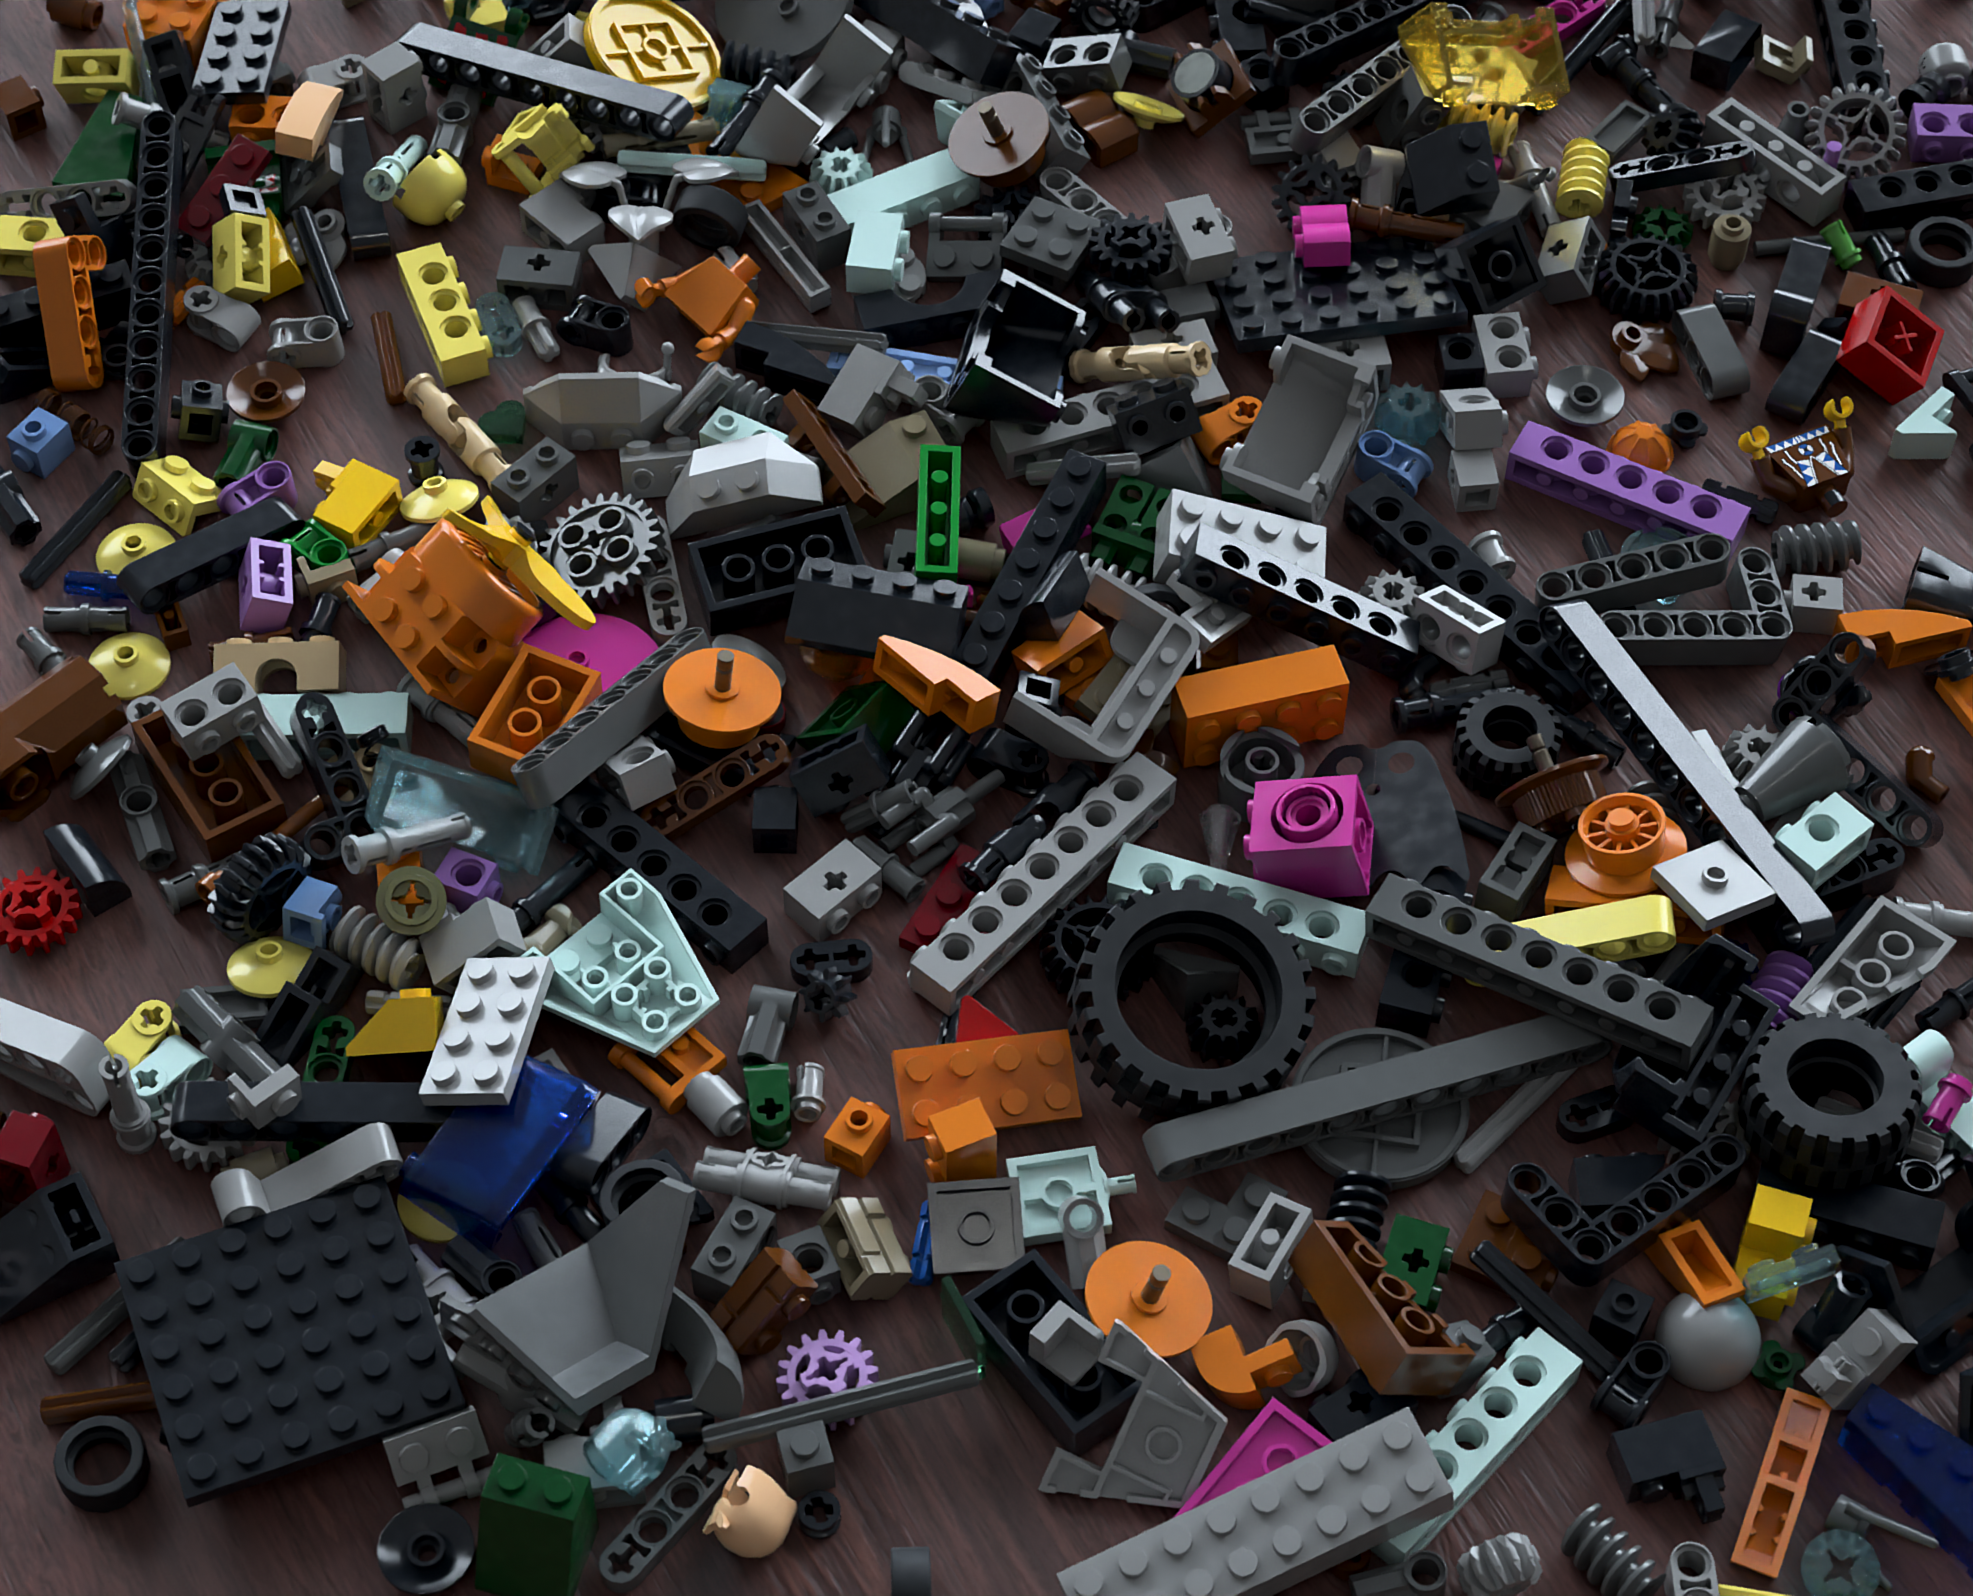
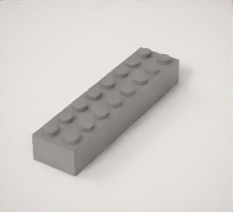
M1406 1407L1057 1573V1578L1064 1596H1273L1452 1510L1453 1489L1409 1407Z

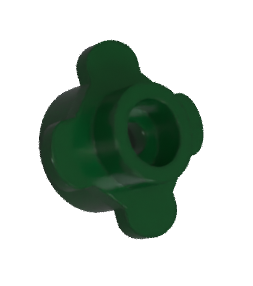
M1775 1340L1765 1341L1761 1347L1762 1354L1750 1372L1765 1387L1785 1392L1787 1387L1793 1388V1378L1797 1372L1804 1369L1805 1359L1799 1353H1790L1781 1348L1780 1343ZM1779 1363L1781 1364L1782 1368H1776L1773 1364Z

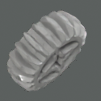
M1849 83L1845 95H1843L1838 87L1832 90L1833 100L1826 95H1822L1819 99L1822 108L1812 106L1809 114L1815 120H1807L1805 123L1807 130L1813 133L1805 135L1803 142L1807 145H1815L1809 151L1817 157L1820 156L1822 160L1824 159L1827 147L1824 126L1826 125L1833 129L1832 133L1840 139L1842 150L1836 170L1846 176L1845 184H1847L1850 175H1855V179L1864 177V173H1867L1868 177L1878 175L1877 168L1885 173L1890 172L1892 166L1888 160L1898 162L1901 154L1897 149L1904 148L1906 145V139L1898 135L1907 131V125L1895 123L1903 117V111H1890L1896 100L1891 97L1883 103L1881 101L1884 93L1882 88L1876 90L1874 96L1869 95L1870 87L1867 83L1863 84L1860 93H1855L1854 84ZM1846 108H1863L1854 117H1846L1841 114L1838 117L1834 115L1836 112ZM1874 114L1884 126L1886 143L1879 140V135L1870 128L1869 123ZM1864 121L1861 135L1852 140L1849 147H1846L1849 141V133L1853 132ZM1862 150L1869 154L1872 151L1877 153L1866 160H1847L1855 151Z

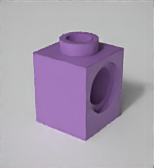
M451 847L435 872V875L445 888L447 903L450 902L455 905L460 913H464L472 904L482 900L484 897H488L498 903L502 897L504 886L500 880L498 864L457 848Z

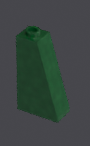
M108 89L53 178V186L126 179L137 188L136 166L139 162L141 130L122 123L118 126L111 123L113 110L121 92ZM128 93L129 98L144 103L143 97ZM80 190L78 193L85 192L92 205L91 195L85 190ZM117 192L103 195L104 202H121L125 200L124 193Z

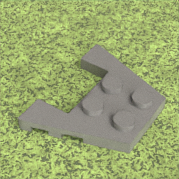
M1115 1318L1097 1361L1142 1381L1104 1465L1100 1467L1056 1447L1038 1490L1046 1493L1056 1494L1057 1491L1080 1494V1497L1097 1499L1099 1496L1125 1499L1130 1503L1182 1508L1197 1490L1224 1432L1228 1419L1126 1324Z

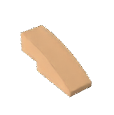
M309 81L303 83L289 101L275 130V153L313 161L318 146H323L342 99L343 89Z

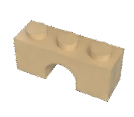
M325 635L312 636L309 641L293 642V639L289 637H271L268 639V643H252L251 640L246 638H230L226 641V644H214L213 673L234 662L256 694L263 693L265 681L271 674L279 670H290L297 675L296 690L299 694L310 692L340 694L346 692L347 652L339 640L335 641V638Z

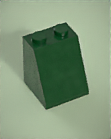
M497 1453L480 1496L475 1589L498 1596H574L599 1530L590 1477Z

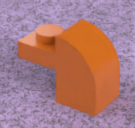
M1231 1324L1200 1337L1195 1346L1190 1349L1200 1374L1212 1392L1222 1402L1237 1409L1252 1410L1265 1407L1267 1404L1261 1389L1282 1386L1291 1381L1295 1374L1304 1371L1297 1353L1287 1338L1247 1355L1241 1339Z

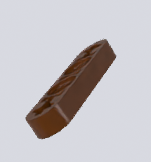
M775 734L758 736L676 787V790L649 803L643 809L640 817L669 841H673L751 793L755 787H760L782 774L790 764L791 754L789 748ZM769 747L775 752L777 758L771 763L765 758L763 752ZM751 758L759 772L753 774L752 769L745 760ZM731 768H741L745 772L743 781L735 787L725 786L723 784L724 774ZM693 791H706L708 793V801L702 808L690 809L687 807V798ZM678 803L679 808L686 817L681 819L672 805ZM660 814L667 818L666 824L668 825L662 830L655 826V817Z

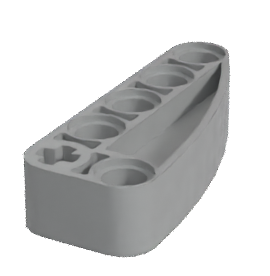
M0 998V1073L62 1105L89 1116H97L110 1100L103 1078L98 1070L99 1064L104 1057L109 1055L112 1066L116 1065L106 1046L96 1036L84 1029Z

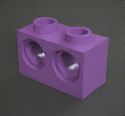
M1913 103L1906 131L1910 162L1951 163L1973 159V105Z

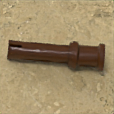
M1357 198L1352 199L1348 215L1350 232H1353L1355 229L1377 233L1379 238L1389 237L1392 234L1446 244L1463 235L1465 223L1394 211V207H1391L1389 204H1384L1383 207L1363 204Z

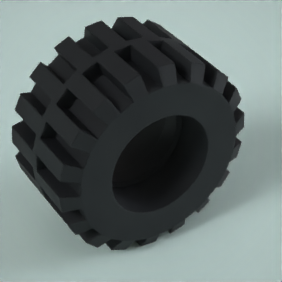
M1498 688L1497 693H1492L1490 690L1481 692L1480 699L1473 697L1467 702V708H1462L1456 725L1452 748V764L1457 767L1456 775L1460 780L1467 779L1466 787L1471 791L1478 789L1481 791L1480 796L1487 799L1490 796L1497 797L1517 782L1538 773L1532 758L1533 753L1529 751L1525 741L1528 737L1541 733L1546 744L1545 748L1548 749L1554 766L1557 765L1563 739V731L1560 730L1561 721L1559 716H1553L1554 709L1549 704H1541L1539 696L1533 694L1529 697L1524 695L1525 690L1517 688L1516 692H1508L1507 688ZM1505 740L1516 743L1522 748L1505 749L1492 742Z

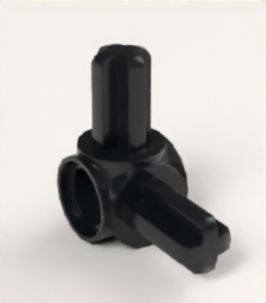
M1944 1148L1942 1155L1936 1163H1930L1921 1159H1906L1903 1162L1900 1161L1894 1164L1892 1170L1881 1178L1886 1181L1884 1186L1935 1200L1944 1192L1945 1182L1964 1167V1163L1960 1157L1961 1152L1958 1149L1952 1148L1950 1150Z

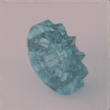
M1835 1529L1818 1535L1808 1544L1801 1560V1575L1807 1590L1812 1596H1871L1878 1586L1881 1565L1873 1546L1855 1532ZM1829 1550L1833 1556L1836 1555L1841 1561L1846 1558L1851 1559L1856 1555L1858 1560L1853 1563L1854 1566L1849 1570L1852 1576L1851 1580L1855 1584L1854 1588L1849 1581L1846 1582L1842 1577H1838L1835 1580L1830 1579L1828 1582L1823 1580L1833 1568L1832 1562L1829 1560L1831 1557L1826 1551Z

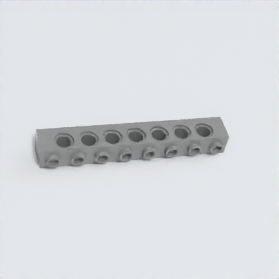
M1138 751L1126 762L1117 763L1104 783L1098 788L1092 787L1088 790L1081 804L1070 814L1068 812L1064 813L1055 823L1053 830L1045 838L1036 839L1027 849L1025 856L1015 866H1007L1000 873L997 882L986 893L984 891L979 892L970 902L968 909L958 919H950L941 929L939 936L928 947L923 945L914 953L909 964L910 987L950 1017L960 1007V1000L964 996H972L1044 928L1047 920L1054 918L1057 908L1064 909L1071 899L1073 900L1118 857L1123 842L1132 844L1174 804L1177 779ZM950 959H961V960H960V961H953V960H950Z

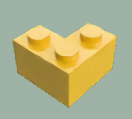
M1761 1184L1757 1185L1743 1227L1733 1271L1746 1289L1745 1295L1739 1296V1298L1747 1304L1753 1314L1778 1322L1784 1305L1789 1307L1794 1305L1800 1280L1792 1278L1794 1266L1798 1268L1803 1267L1808 1246L1811 1245L1817 1219L1809 1217L1813 1199Z

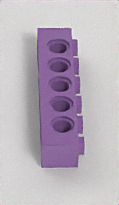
M1529 420L1508 455L1505 472L1506 479L1666 543L1705 533L1720 534L1730 543V561L1745 533L1751 510L1750 507Z

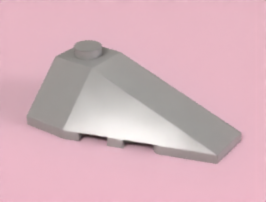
M1880 895L1788 1005L1787 1011L1799 1019L1801 1015L1816 1013L1817 1017H1826L1827 1013H1839L1841 1018L1851 1020L1931 975L1954 948L1957 940Z

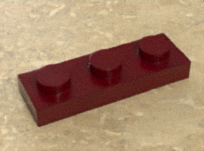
M238 133L179 217L178 231L182 234H189L194 241L209 249L212 246V225L225 218L218 195L223 183L253 187L273 158L270 151Z

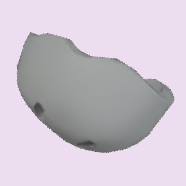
M1303 1319L1280 1325L1269 1337L1265 1347L1287 1338L1297 1353L1304 1370L1295 1374L1291 1381L1280 1386L1282 1390L1290 1397L1298 1398L1315 1393L1328 1385L1338 1369L1339 1362L1338 1348L1330 1332L1317 1322Z

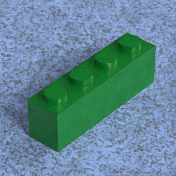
M920 444L914 573L916 577L932 580H950L957 584L961 446Z

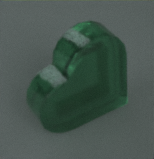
M515 400L504 401L497 406L495 411L484 413L478 420V427L493 443L523 444L527 422L525 407L522 403Z

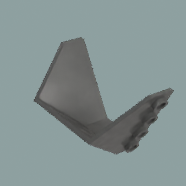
M670 1177L664 1178L590 1241L470 1306L449 1295L440 1299L441 1325L504 1368L516 1381L528 1388L534 1389L536 1391L534 1394L535 1399L548 1409L557 1413L563 1407L578 1416L654 1372L697 1188Z

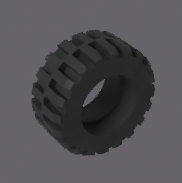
M1816 1013L1801 1015L1797 1022L1793 1018L1777 1024L1776 1030H1768L1759 1038L1758 1045L1752 1048L1748 1058L1738 1101L1740 1105L1738 1117L1740 1126L1745 1130L1744 1137L1753 1149L1759 1148L1758 1156L1769 1166L1775 1164L1780 1168L1779 1173L1791 1180L1794 1176L1804 1179V1185L1818 1187L1819 1183L1829 1184L1830 1189L1846 1188L1847 1183L1853 1182L1855 1187L1870 1183L1873 1175L1876 1178L1883 1177L1892 1170L1894 1164L1902 1160L1911 1141L1919 1114L1922 1085L1918 1081L1919 1073L1912 1060L1907 1061L1908 1053L1898 1042L1891 1043L1889 1041L1890 1035L1879 1027L1874 1030L1866 1026L1867 1021L1854 1017L1853 1021L1841 1018L1839 1013H1827L1826 1017H1817ZM1812 1085L1833 1087L1854 1097L1864 1107L1865 1111L1852 1115L1823 1113L1805 1104L1793 1091Z

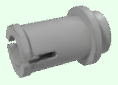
M807 1062L805 1063V1074L804 1066L799 1065L796 1069V1096L791 1100V1110L798 1120L814 1122L820 1119L821 1114L826 1110V1101L822 1098L825 1069L820 1064Z

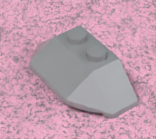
M641 372L559 373L539 382L534 387L529 386L523 389L527 422L566 450L619 449V447H627L626 445L629 442L646 440L652 443L666 432L663 428L665 418L683 400L681 385L675 383L668 384L659 378Z
M771 432L695 449L665 501L669 537L671 540L760 520L770 514L777 516L823 505L819 467Z

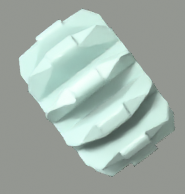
M835 147L834 152L822 151L821 156L812 161L809 182L817 180L824 192L829 195L872 178L873 170L871 163H868L865 159L864 153L855 154L852 147L846 151H840Z

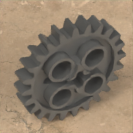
M614 492L609 501H606L603 494L600 493L594 504H590L584 498L582 509L580 510L569 506L570 516L567 519L557 516L555 519L559 527L557 529H546L545 532L550 540L539 542V546L543 551L539 555L558 572L561 578L580 596L589 608L593 601H595L600 609H604L606 600L612 598L616 605L619 604L620 594L623 592L634 596L632 586L636 583L646 586L648 583L644 575L645 573H657L658 570L653 561L664 559L660 548L666 546V541L662 536L665 530L654 510L648 508L642 499L636 502L632 494H628L622 500L618 492Z

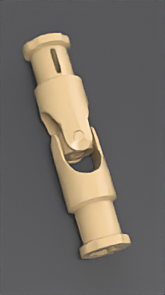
M1196 341L1190 343L1189 346H1180L1177 343H1162L1145 346L1102 347L1097 352L1079 349L1078 351H1073L1068 364L1072 379L1078 384L1090 382L1092 379H1099L1102 382H1120L1152 378H1178L1182 374L1201 377L1209 373L1212 358L1208 345L1203 341Z
M418 374L405 386L403 394L406 400L421 409L424 420L438 435L443 437L449 447L475 475L482 476L488 482V487L492 492L490 482L512 464H508L502 458L501 450L468 417L466 412L447 393H442L436 387V382L430 374Z

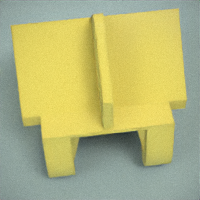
M554 103L548 109L541 104L518 113L503 134V140L492 149L491 154L497 160L501 159L530 192V198L558 180L559 173L576 165L585 157L582 151L586 150L589 153L595 148V145L569 119L568 112L561 104ZM524 143L529 150L531 149L546 167L547 171L540 181L514 152V149L520 144Z

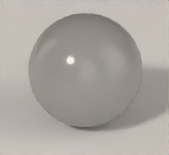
M1681 1293L1673 1298L1661 1312L1656 1324L1655 1342L1662 1344L1668 1350L1671 1357V1365L1668 1372L1670 1376L1689 1388L1714 1392L1729 1389L1739 1384L1749 1375L1759 1357L1761 1333L1753 1312L1739 1297L1703 1309L1694 1297L1687 1293Z

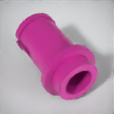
M1949 1073L1946 1078H1941L1938 1081L1937 1087L1939 1091L1927 1112L1922 1116L1925 1124H1929L1931 1119H1934L1929 1128L1939 1133L1949 1132L1951 1124L1963 1103H1968L1972 1099V1084L1965 1077L1955 1073Z

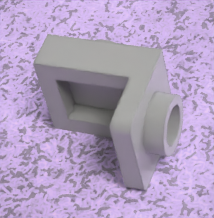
M286 1064L252 1089L236 1073L227 1078L229 1096L226 1100L229 1107L239 1119L243 1120L247 1117L258 1130L277 1116L282 1117L289 1114L297 1106L298 1102L303 1099L300 1076L289 1064Z

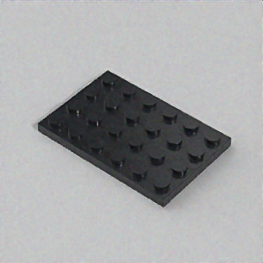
M1405 236L1388 239L1375 237L1367 241L1351 243L1350 266L1303 267L1302 258H1295V249L1275 253L1262 251L1255 255L1233 259L1231 276L1208 281L1214 296L1218 299L1220 311L1238 354L1272 350L1276 346L1282 347L1288 334L1314 344L1461 326L1467 325L1468 310L1451 277L1443 272L1434 249L1436 248L1433 242Z

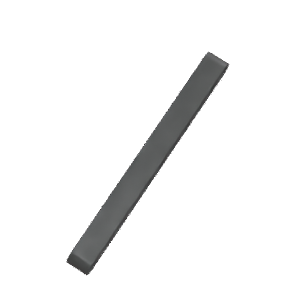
M1550 1014L1162 1122L1148 1129L1142 1136V1142L1158 1180L1161 1182L1177 1181L1553 1075L1556 1072H1563L1592 1064L1606 1057L1612 1051L1613 1043L1606 1037Z

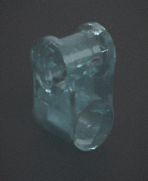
M717 77L708 86L709 106L708 112L703 116V119L713 116L716 130L721 131L741 107V97L744 92L752 89L753 86Z

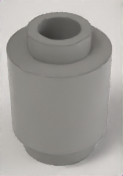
M705 1071L696 1075L685 1087L683 1096L687 1100V1107L716 1137L732 1136L738 1133L746 1124L748 1104L721 1076L712 1075L709 1071Z

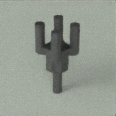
M995 768L964 791L958 786L955 788L948 786L934 797L927 787L917 788L910 794L913 797V801L916 799L919 804L912 805L913 802L896 803L878 816L881 825L889 830L916 811L914 816L878 840L879 847L890 854L908 841V850L917 857L936 843L937 846L906 867L919 878L923 877L954 854L959 846L954 834L976 818V811L972 805L1005 783V776L999 769Z

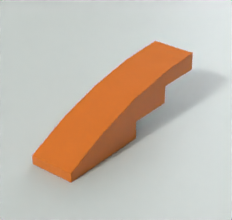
M1787 1387L1731 1556V1563L1777 1579L1832 1409L1825 1400Z

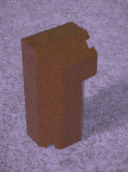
M81 655L74 658L73 656L68 657L0 706V822H2L1 817H6L10 822H20L45 804L51 794V791L46 788L51 778L57 782L61 773L75 763V758L88 744L93 742L98 746L128 724L121 700L116 694L110 698L108 697L103 687L109 683Z

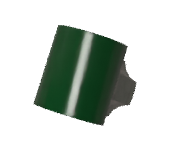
M240 419L235 420L228 435V449L213 475L216 486L223 489L228 484L236 482L258 469L263 461H272L279 443L277 428Z

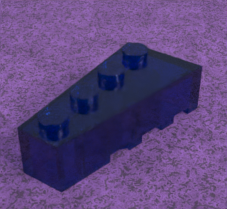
M1871 1383L1847 1416L1837 1442L1880 1486L1886 1485L1902 1501L1900 1506L1913 1519L1917 1516L1936 1535L1935 1539L1948 1554L1953 1552L1968 1568L1966 1573L1973 1579V1447L1879 1386Z

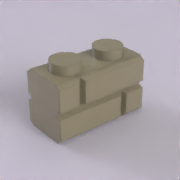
M840 1197L831 1204L817 1221V1225H820L839 1266L840 1277L850 1300H868L869 1298H872V1300H889L911 1278L910 1261L903 1253L893 1232L892 1222L885 1216L878 1198H860L857 1200L856 1197Z

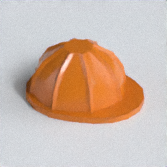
M1639 420L1618 429L1612 435L1606 451L1623 456L1628 460L1653 470L1661 471L1662 473L1669 470L1674 459L1671 440L1658 428L1656 423L1651 424L1640 422Z

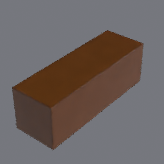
M178 601L163 610L153 613L164 645L169 652L192 645Z

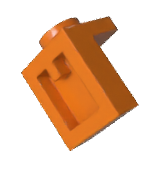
M497 134L492 144L485 147L481 158V165L485 168L487 184L529 195L530 192L501 159L497 160L491 154L492 149L503 140V135ZM515 152L538 179L543 171V164L539 158Z

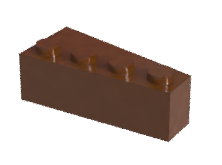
M1313 1220L1287 1260L1299 1277L1301 1285L1308 1290L1321 1309L1323 1317L1332 1325L1345 1344L1347 1352L1354 1357L1367 1376L1369 1384L1379 1395H1449L1477 1355L1466 1343H1461L1457 1346L1445 1334L1449 1325L1437 1313L1431 1314L1429 1317L1413 1301L1417 1292L1406 1281H1402L1384 1271L1388 1262L1348 1221Z

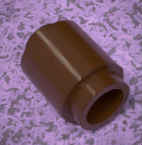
M46 1V10L49 12L50 19L54 22L82 31H87V29L96 30L102 22L104 5L100 1Z

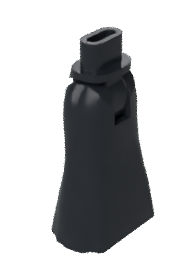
M1923 546L1913 567L1901 609L1946 614L1969 620L1973 626V571Z

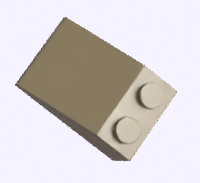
M925 410L887 422L848 450L852 459L887 507L874 518L865 509L855 505L852 500L846 503L845 506L854 532L917 510L920 444L945 445ZM828 465L825 466L821 478L822 488L834 476Z

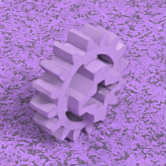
M824 1329L819 1330L818 1340L812 1341L810 1337L804 1334L801 1336L802 1348L798 1349L791 1345L786 1348L788 1361L779 1360L778 1374L780 1377L776 1378L777 1392L782 1393V1406L848 1390V1388L855 1385V1379L859 1378L856 1387L879 1381L878 1366H872L874 1364L873 1353L871 1350L861 1352V1339L857 1337L848 1344L844 1342V1331L842 1330L837 1332L834 1339H828ZM807 1365V1371L799 1374L801 1369ZM798 1374H799V1375H800V1380L796 1382L797 1377H798ZM854 1418L845 1420L850 1426L855 1424ZM837 1422L828 1424L831 1431L836 1430Z

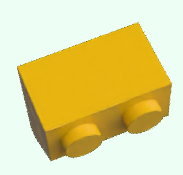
M431 988L399 990L400 999L387 1000L346 1046V1056L434 1051L444 1024L442 996L431 997Z

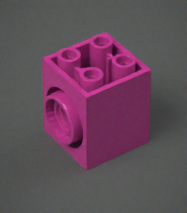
M1357 774L1255 782L1254 799H1249L1247 802V817L1251 825L1250 834L1244 836L1243 842L1246 860H1252L1255 880L1318 898L1369 895L1374 823Z

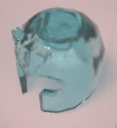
M621 1408L607 1416L585 1441L583 1454L588 1464L600 1477L613 1486L627 1491L633 1499L663 1471L670 1452L680 1448L682 1443L674 1440V1433L667 1430L665 1417L658 1416L655 1419L650 1413L638 1408Z

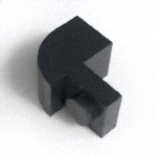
M85 192L59 199L49 205L64 236L95 235L102 240L106 249V265L121 261L133 254L134 239L122 215L99 222Z

